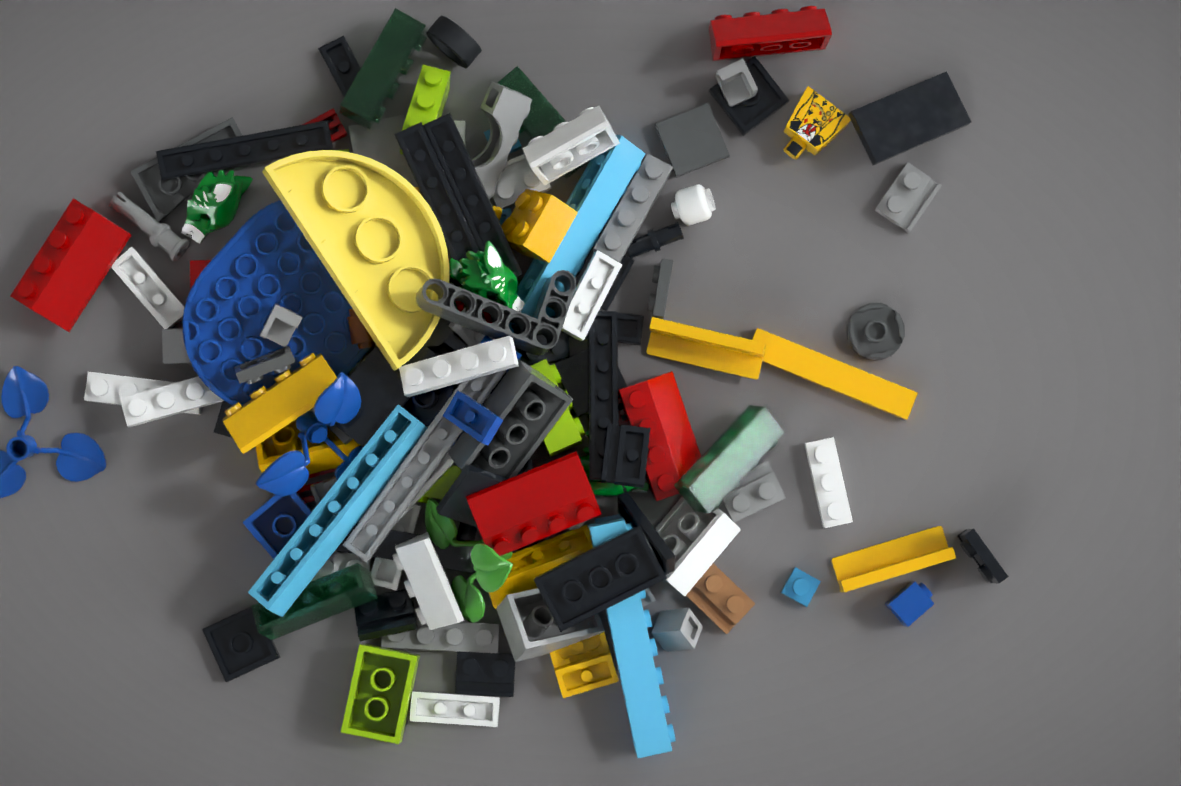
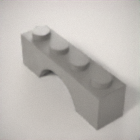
M491 81L480 107L488 117L490 137L483 151L471 159L489 200L495 194L496 183L501 172L507 166L508 155L512 146L518 140L520 127L530 112V104L532 102L531 98L522 93Z

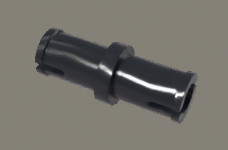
M678 221L656 231L650 229L648 234L633 239L627 250L630 259L655 250V252L660 251V247L684 239Z

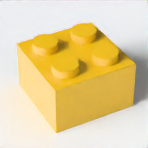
M525 189L518 196L515 202L516 207L510 217L503 222L502 228L513 249L524 256L550 263L578 212L551 194Z

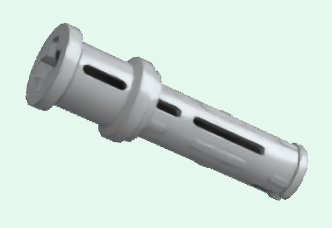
M118 192L117 196L114 195L109 202V207L113 208L149 236L151 244L155 247L159 246L166 251L172 261H177L190 245L188 239H182L171 231L170 225L160 224L123 195L122 192Z

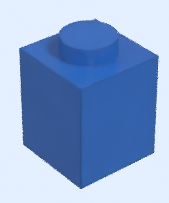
M911 581L887 601L885 605L903 626L909 627L934 605V602L930 599L933 594L922 582L917 584L916 581Z

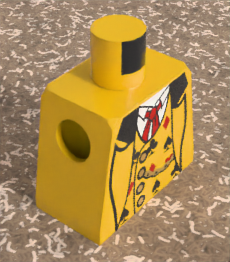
M808 86L784 129V133L792 139L783 150L795 160L799 158L805 149L811 154L816 155L848 126L851 119Z

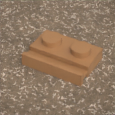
M714 563L686 594L725 634H728L755 605Z

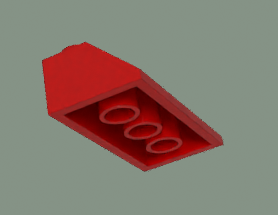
M806 6L796 12H789L788 9H777L767 15H760V12H748L743 14V17L732 18L731 15L717 16L715 20L710 21L709 25L712 60L826 49L832 36L825 9H817L816 6Z
M73 198L10 297L70 332L132 234Z
M673 371L618 389L629 426L650 428L646 476L654 499L659 501L709 481Z
M577 451L466 496L484 544L492 548L499 556L602 514Z

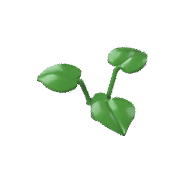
M429 498L425 510V526L432 542L441 549L448 548L450 544L453 547L474 546L471 551V560L476 572L467 580L461 575L456 576L452 581L451 588L463 617L467 621L475 623L483 618L485 602L479 589L473 585L474 580L477 578L479 585L487 592L497 591L506 581L513 566V563L507 561L512 557V552L499 556L492 548L484 544L483 539L479 541H457L455 539L457 528L453 519L439 515L436 509L439 503L433 498Z

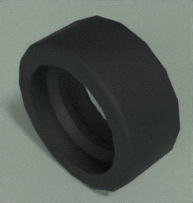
M441 15L426 32L431 42L461 67L468 68L482 51L477 42L464 29L445 16Z

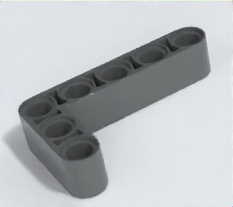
M566 270L554 273L543 286L533 317L435 278L426 281L416 294V302L426 312L493 339L511 336L516 348L540 356L548 352L558 342L576 289V279L572 273ZM555 281L563 284L565 292L557 290L554 284ZM426 290L435 291L438 295V301L429 299ZM454 301L462 302L465 305L466 311H458L454 306ZM546 307L554 310L556 314L555 319L550 318L546 314ZM482 312L489 313L492 316L493 323L485 322L481 315ZM509 323H515L520 329V334H514L509 328ZM542 334L547 340V345L540 344L537 341L536 335Z

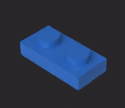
M458 390L443 414V417L487 446H489L503 422L502 418Z

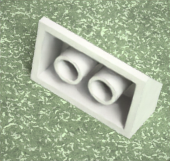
M597 106L583 110L579 117L570 122L566 121L558 124L551 133L544 137L538 136L533 138L528 143V146L523 148V151L531 169L545 186L620 144L601 107Z
M693 489L686 491L655 528L675 555L674 571L666 575L667 579L665 581L682 595L686 596L741 530L724 512Z
M428 532L396 545L397 553L393 554L392 557L398 571L404 569L408 580L404 582L409 597L416 596L420 607L416 608L415 611L421 625L427 623L429 629L433 630L463 621L462 612Z

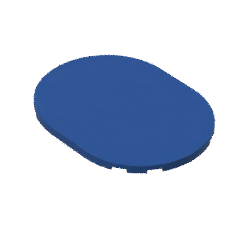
M281 200L262 208L243 224L199 274L189 292L184 308L183 338L191 365L203 383L214 394L231 405L238 402L244 405L251 400L249 395L263 385L268 389L276 383L274 378L280 374H275L272 371L264 374L263 379L256 383L247 384L243 382L240 384L234 370V366L284 348L259 335L275 303L303 317L287 345L290 346L295 359V363L290 364V372L301 366L299 361L307 355L314 353L317 356L321 353L337 377L340 372L347 375L371 349V347L359 349L358 344L352 345L347 317H350L349 309H352V307Z

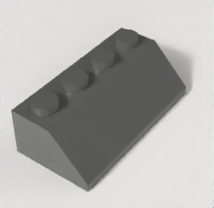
M517 359L519 366L509 369L483 404L485 408L503 419L489 446L479 442L463 431L448 454L462 471L468 464L508 479L517 476L573 401V398L539 371Z

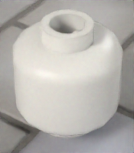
M700 184L677 191L675 202L671 203L675 219L681 218L682 222L687 226L710 219L712 211L716 210L710 189H705Z

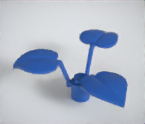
M14 366L7 374L3 384L2 405L10 417L19 418L25 415V420L20 430L16 432L17 437L10 439L7 443V452L0 450V498L10 496L23 487L26 480V472L17 462L29 458L35 453L60 454L56 460L57 470L62 477L70 481H84L105 470L106 459L101 447L86 434L70 433L65 435L61 441V449L39 448L33 437L25 435V430L31 420V413H40L47 406L49 391L47 385L40 377L20 366Z
M340 372L336 380L321 393L314 405V411H307L297 418L296 426L301 432L298 434V437L301 439L303 454L298 450L290 451L276 459L256 481L255 484L259 488L280 496L291 495L300 490L309 478V471L305 467L310 463L307 440L311 443H321L324 441L344 461L335 470L337 480L363 449L361 446H358L347 457L327 437L328 428L326 425L332 427L335 422L341 424L350 422L357 415L361 407L359 390L346 374Z

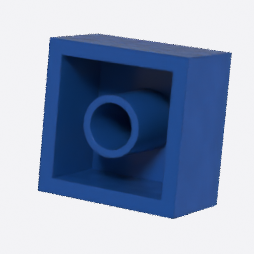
M297 492L287 496L275 494L242 523L269 555L275 559L311 514L312 509Z

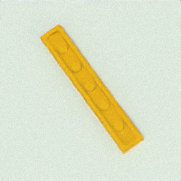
M756 329L752 340L766 344L763 358L764 363L908 420L918 394L917 392L762 329Z

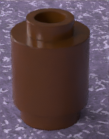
M349 309L350 317H347L352 345L358 344L359 349L376 347V343L354 310Z

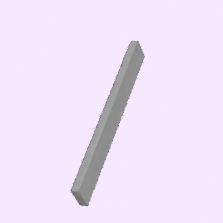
M507 370L459 384L344 542V547L366 563L371 559L462 434V429L443 417L457 390L483 405Z

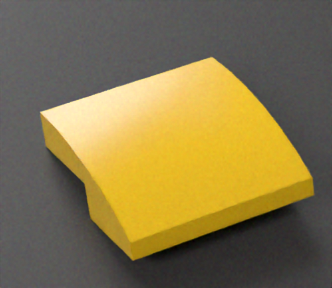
M604 632L550 652L563 698L619 682Z

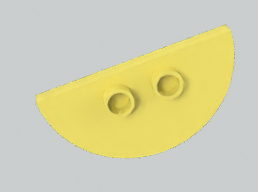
M334 150L308 151L288 156L266 166L262 173L394 371L397 370L423 347L440 319L439 316L426 312L418 306L416 302L417 292L429 279L435 278L449 283L448 250L443 232L432 209L422 195L400 174L380 162L355 153ZM426 290L429 299L438 301V295L435 291Z

